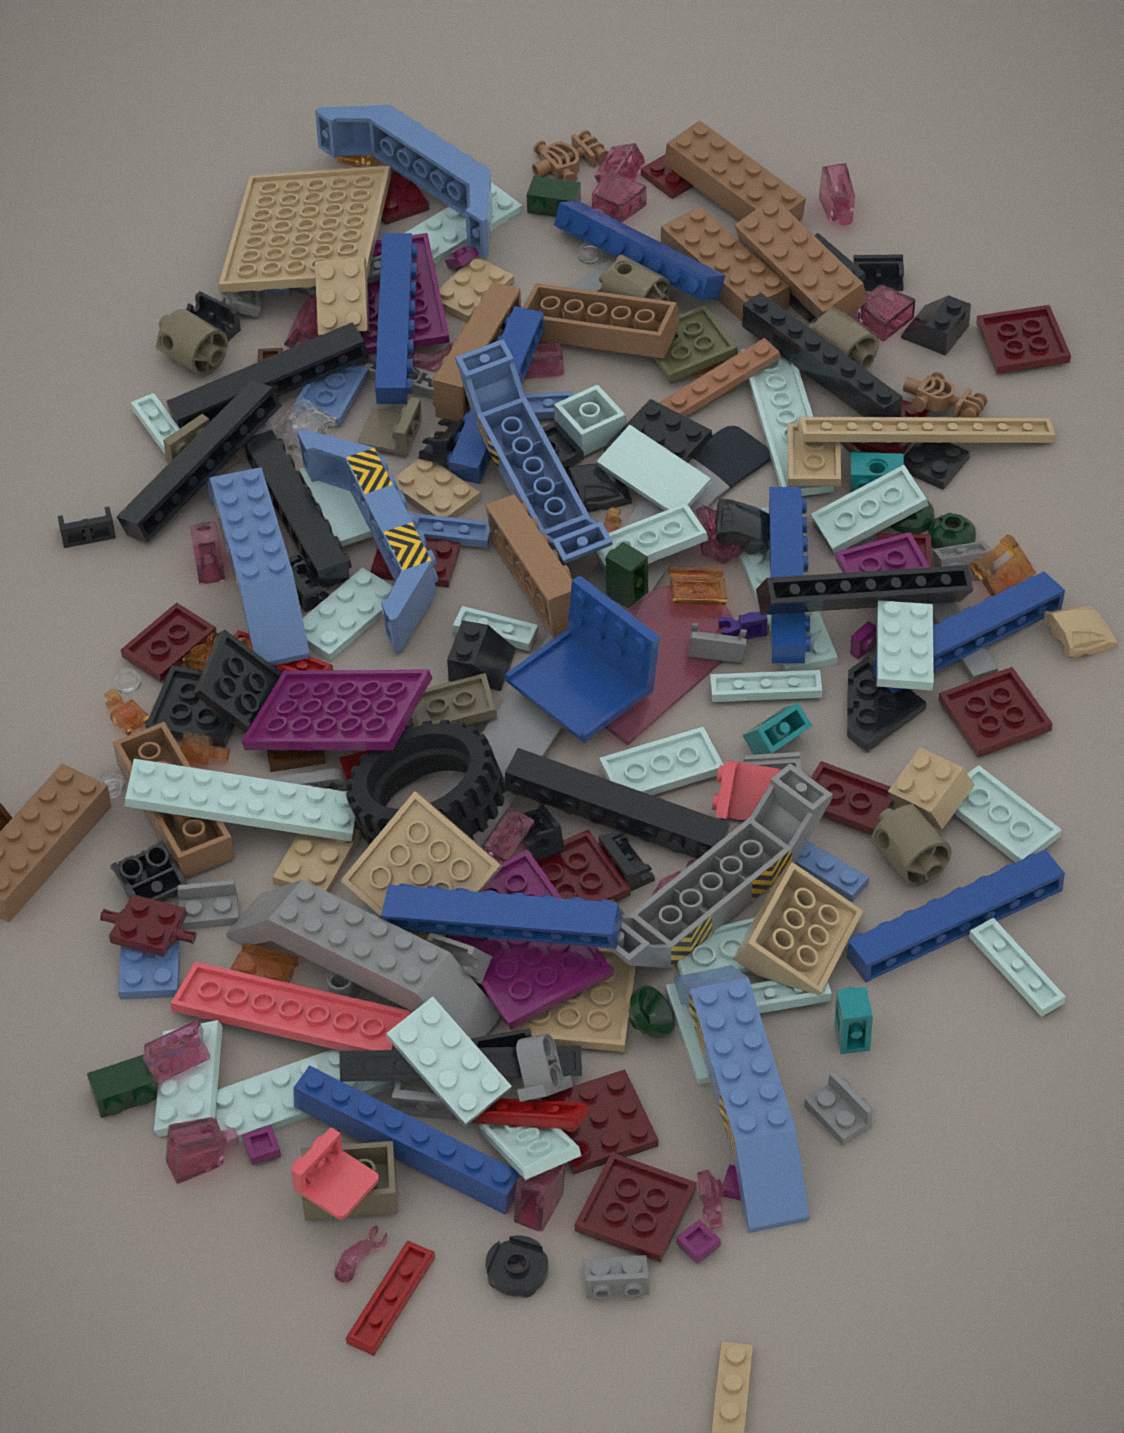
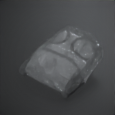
M301 398L278 419L270 430H273L277 439L281 438L283 440L285 449L301 457L297 431L305 429L330 436L333 426L336 427L338 425V420L324 413L309 400Z

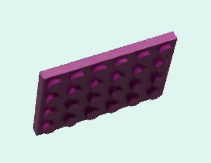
M428 233L412 235L413 244H418V258L413 259V262H417V277H412V281H416V296H412L411 300H415L416 314L411 316V320H415V335H410V339H414V348L450 343ZM382 239L376 240L373 257L381 255ZM380 280L367 284L369 333H361L360 335L365 342L368 355L377 353Z
M429 669L283 671L242 739V745L245 750L259 751L393 750L430 684L432 675Z
M528 849L500 863L503 867L482 891L492 890L499 894L511 895L513 893H523L527 896L536 897L551 895L556 898H562ZM446 935L449 939L473 946L492 956L483 981L479 985L510 1030L613 976L612 967L597 947Z

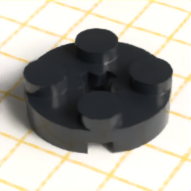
M510 1236L508 1241H504L501 1244L498 1241L490 1248L486 1256L485 1264L489 1285L506 1295L531 1297L535 1294L536 1289L543 1285L548 1276L549 1264L547 1255L539 1242L527 1236ZM517 1261H521L523 1269L513 1270L509 1265H515Z

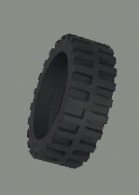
M431 720L423 721L422 726L413 727L412 724L406 726L405 731L402 732L393 750H372L369 754L363 753L359 758L360 765L353 766L350 772L352 779H348L346 783L348 803L368 845L373 842L399 810L386 807L390 799L402 787L424 775L440 771H461L466 773L454 789L443 797L431 802V804L472 840H474L473 835L478 831L483 833L489 827L487 824L489 819H496L499 814L497 806H503L505 800L503 793L506 792L503 775L487 737L484 734L480 735L479 730L474 726L467 729L464 722L457 721L453 725L449 720H440L438 724H432Z

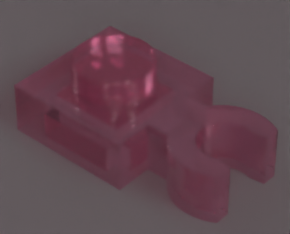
M709 1169L697 1172L699 1195L704 1205L705 1222L709 1221L711 1229L723 1226L720 1212L723 1210L721 1198L725 1196L722 1182L720 1179L716 1180Z

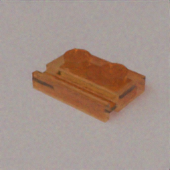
M670 566L669 576L672 604L726 605L727 593L725 577H723L724 569Z
M243 942L242 950L238 953L230 970L290 983L294 969L298 966L299 962L297 956Z

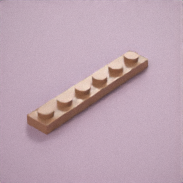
M763 338L659 403L687 417L780 359V352L768 340Z

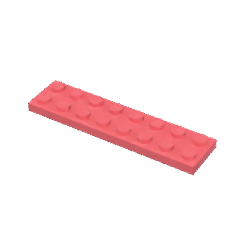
M194 962L170 1003L173 1012L212 1021L218 1020L220 1023L340 1051L397 1050L387 1039L386 1033L412 1013L409 1010L199 962Z

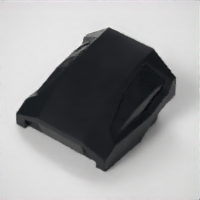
M597 464L565 466V471L587 512H593L599 508L609 510L632 504L627 486L597 466Z
M720 498L717 502L714 522L716 528L715 539L723 546L739 544L743 551L748 554H756L759 550L760 553L765 554L769 549L767 544L769 514L745 503Z
M163 841L157 843V845L150 846L146 851L143 850L135 856L132 855L124 858L122 861H118V864L116 862L112 863L110 866L129 899L133 894L164 902L178 895V885L187 884L177 862L171 856Z

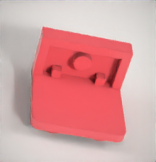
M726 760L724 766H719L717 782H721L719 794L715 793L713 798L712 810H716L715 817L747 820L769 787L770 779L779 773L781 769Z
M331 1127L324 1135H320L315 1139L311 1149L303 1157H298L291 1168L294 1191L339 1220L345 1219L379 1182L378 1173L342 1150L341 1134Z

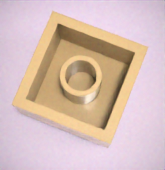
M920 747L890 787L888 793L898 808L914 804L933 826L943 829L975 785L963 767Z

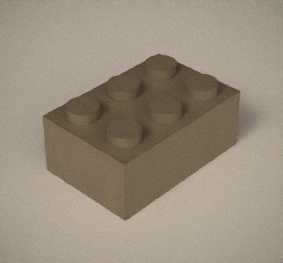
M393 1141L342 1145V1150L379 1175V1182L347 1217L398 1213ZM311 1147L300 1148L301 1156L303 1157ZM302 1196L305 1220L335 1218Z

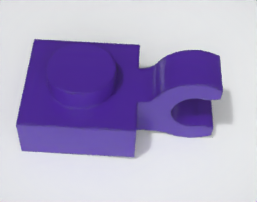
M749 612L739 615L738 620H734L731 617H721L718 619L719 628H728L722 630V635L739 636L742 629L747 630L745 639L767 636L768 618L767 615H761L760 612Z

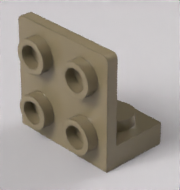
M410 397L407 406H403L401 413L374 408L360 435L358 443L375 447L379 451L407 456L422 422L421 399Z
M201 414L163 440L166 462L168 464L210 423L209 418ZM234 454L213 477L220 475L236 464L238 456Z

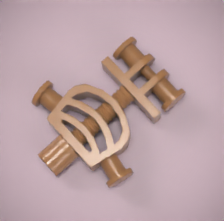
M583 130L578 136L576 134L571 135L572 146L562 141L546 146L543 140L538 141L534 146V152L540 154V161L532 164V170L535 176L541 177L551 173L555 179L576 182L580 157L593 168L596 166V157L599 163H604L609 159L610 152L604 150V146L598 142L596 137L591 136L588 130Z
M940 372L932 373L923 382L907 377L903 386L904 392L915 395V398L911 401V406L916 412H922L925 409L932 412H942L949 409L952 405L955 407L952 417L958 418L961 415V418H977L988 402L986 395L983 393H976L974 396H971L972 389L970 388L966 389L961 398L954 396V384L945 380L944 375Z

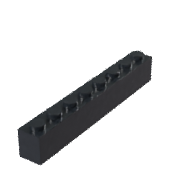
M761 293L743 304L742 327L759 340L763 338L768 340L780 352L783 358L861 416L901 417L903 396Z
M353 322L167 400L171 417L179 428H182L201 414L209 418V422H211L251 380L273 387L277 397L368 359L365 342Z
M251 380L116 516L127 536L148 543L207 483L209 478L213 477L282 407L273 387Z
M273 430L252 436L244 444L246 459L252 469L262 467L273 507L316 584H323L327 588L347 581L349 579V568H352L349 555L347 553L343 554L338 536L332 535L330 522L328 519H323L319 503L313 502L311 489L309 486H304L302 474L299 470H295L292 456L286 454L283 440L281 438L277 439Z
M968 565L771 577L766 578L756 589L760 614L772 615L876 608L878 600L921 604L961 602L973 591Z
M517 748L505 771L504 783L506 790L514 795H521L540 804L549 805L567 814H574L588 819L595 824H602L615 830L623 829L625 833L641 838L648 843H655L669 848L673 852H680L699 859L728 835L730 823L520 748Z

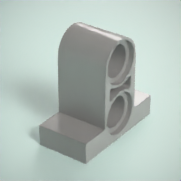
M546 1033L518 1040L516 1051L525 1086L517 1090L520 1102L546 1097L573 1087L571 1075L563 1076L556 1045L550 1034Z

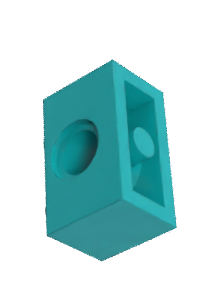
M851 452L850 493L904 465V454Z
M799 702L782 708L742 736L754 755L772 754L812 727V724Z
M848 987L836 990L834 1026L840 1053L870 1051L873 1014L867 988Z

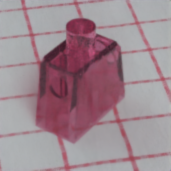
M846 163L822 167L819 199L828 220L831 222L839 221L840 225L852 223L855 205V192Z
M611 170L606 171L592 193V208L621 223L647 205V186Z
M879 285L870 293L866 292L868 301L860 306L857 311L858 322L884 342L914 318L915 299L884 285Z
M202 522L191 525L190 532L199 585L226 581L216 522ZM208 556L213 557L214 562L205 564L204 558Z
M212 1117L169 1125L166 1163L176 1183H182L219 1168L223 1164L224 1150L239 1145L237 1131L234 1127L221 1131L216 1119Z
M566 1163L526 1180L520 1176L516 1182L515 1223L541 1233L543 1232L562 1198Z

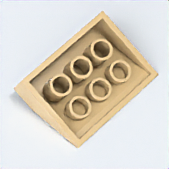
M791 862L776 878L733 959L757 976L820 995L863 910Z

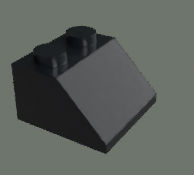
M950 295L926 304L901 334V338L946 356L969 327L971 304Z
M462 620L447 658L448 680L452 682L486 673L490 689L501 691L505 682V673L510 669L516 648L489 625Z

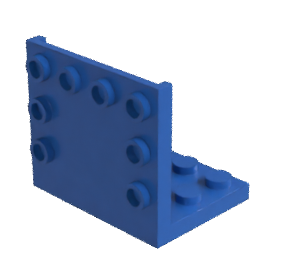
M579 575L572 580L567 630L505 673V681L585 743L653 692L660 636Z

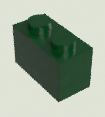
M533 176L526 194L527 213L556 217L560 202H581V182Z
M622 542L605 556L606 595L632 609L648 595V556Z
M145 1054L87 1073L90 1090L101 1118L119 1114L138 1105H146L157 1099L156 1083Z

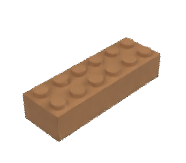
M700 120L667 143L664 164L740 221L773 197L798 221L803 218L806 201L804 196Z
M775 197L735 224L739 241L790 286V293L817 319L831 306L849 315L868 301L863 282Z
M701 207L661 226V243L726 275L717 300L741 322L743 304L761 293L784 310L789 309L790 286Z
M492 281L488 290L482 293L479 305L473 308L468 323H464L461 335L453 341L449 355L444 356L441 368L432 377L431 386L434 387L433 405L435 406L436 417L458 421L459 419L464 420L466 412H470L471 408L455 357L497 342L499 334H503L505 330L504 323L507 315H511L514 306L521 307L520 288Z
M535 283L523 308L540 311L544 314L545 330L540 341L663 359L680 326L677 302Z
M515 494L486 504L492 545L552 637L556 638L567 630L572 578L567 565L563 566L561 564L557 550L550 548L548 537L545 533H540L536 519L530 518L526 504L524 502L520 503Z
M165 722L113 741L117 765L128 783L134 759L191 767ZM143 809L160 841L164 842L169 853L177 862L184 878L235 858L232 837L223 822Z
M62 763L0 831L1 919L7 922L13 919L112 807L106 784Z

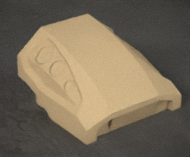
M1084 605L1054 612H1044V621L1051 626V635L1059 639L1060 643H1063V652L1070 658H1080L1084 654L1095 655L1117 647V641L1111 629L1092 606Z

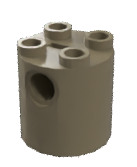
M619 255L609 269H605L600 275L599 282L602 283L601 292L669 301L671 287L669 279L624 255Z
M831 306L827 308L825 313L816 322L808 326L863 368L868 369L873 364L879 349L878 338L842 310Z
M179 309L170 315H164L160 319V329L156 343L158 351L200 376L208 375L219 367L228 349V338L223 331L186 309Z
M914 804L905 805L895 810L888 808L880 814V822L873 831L870 842L904 882L910 886H919L936 879L943 872L951 858L952 850L946 840Z

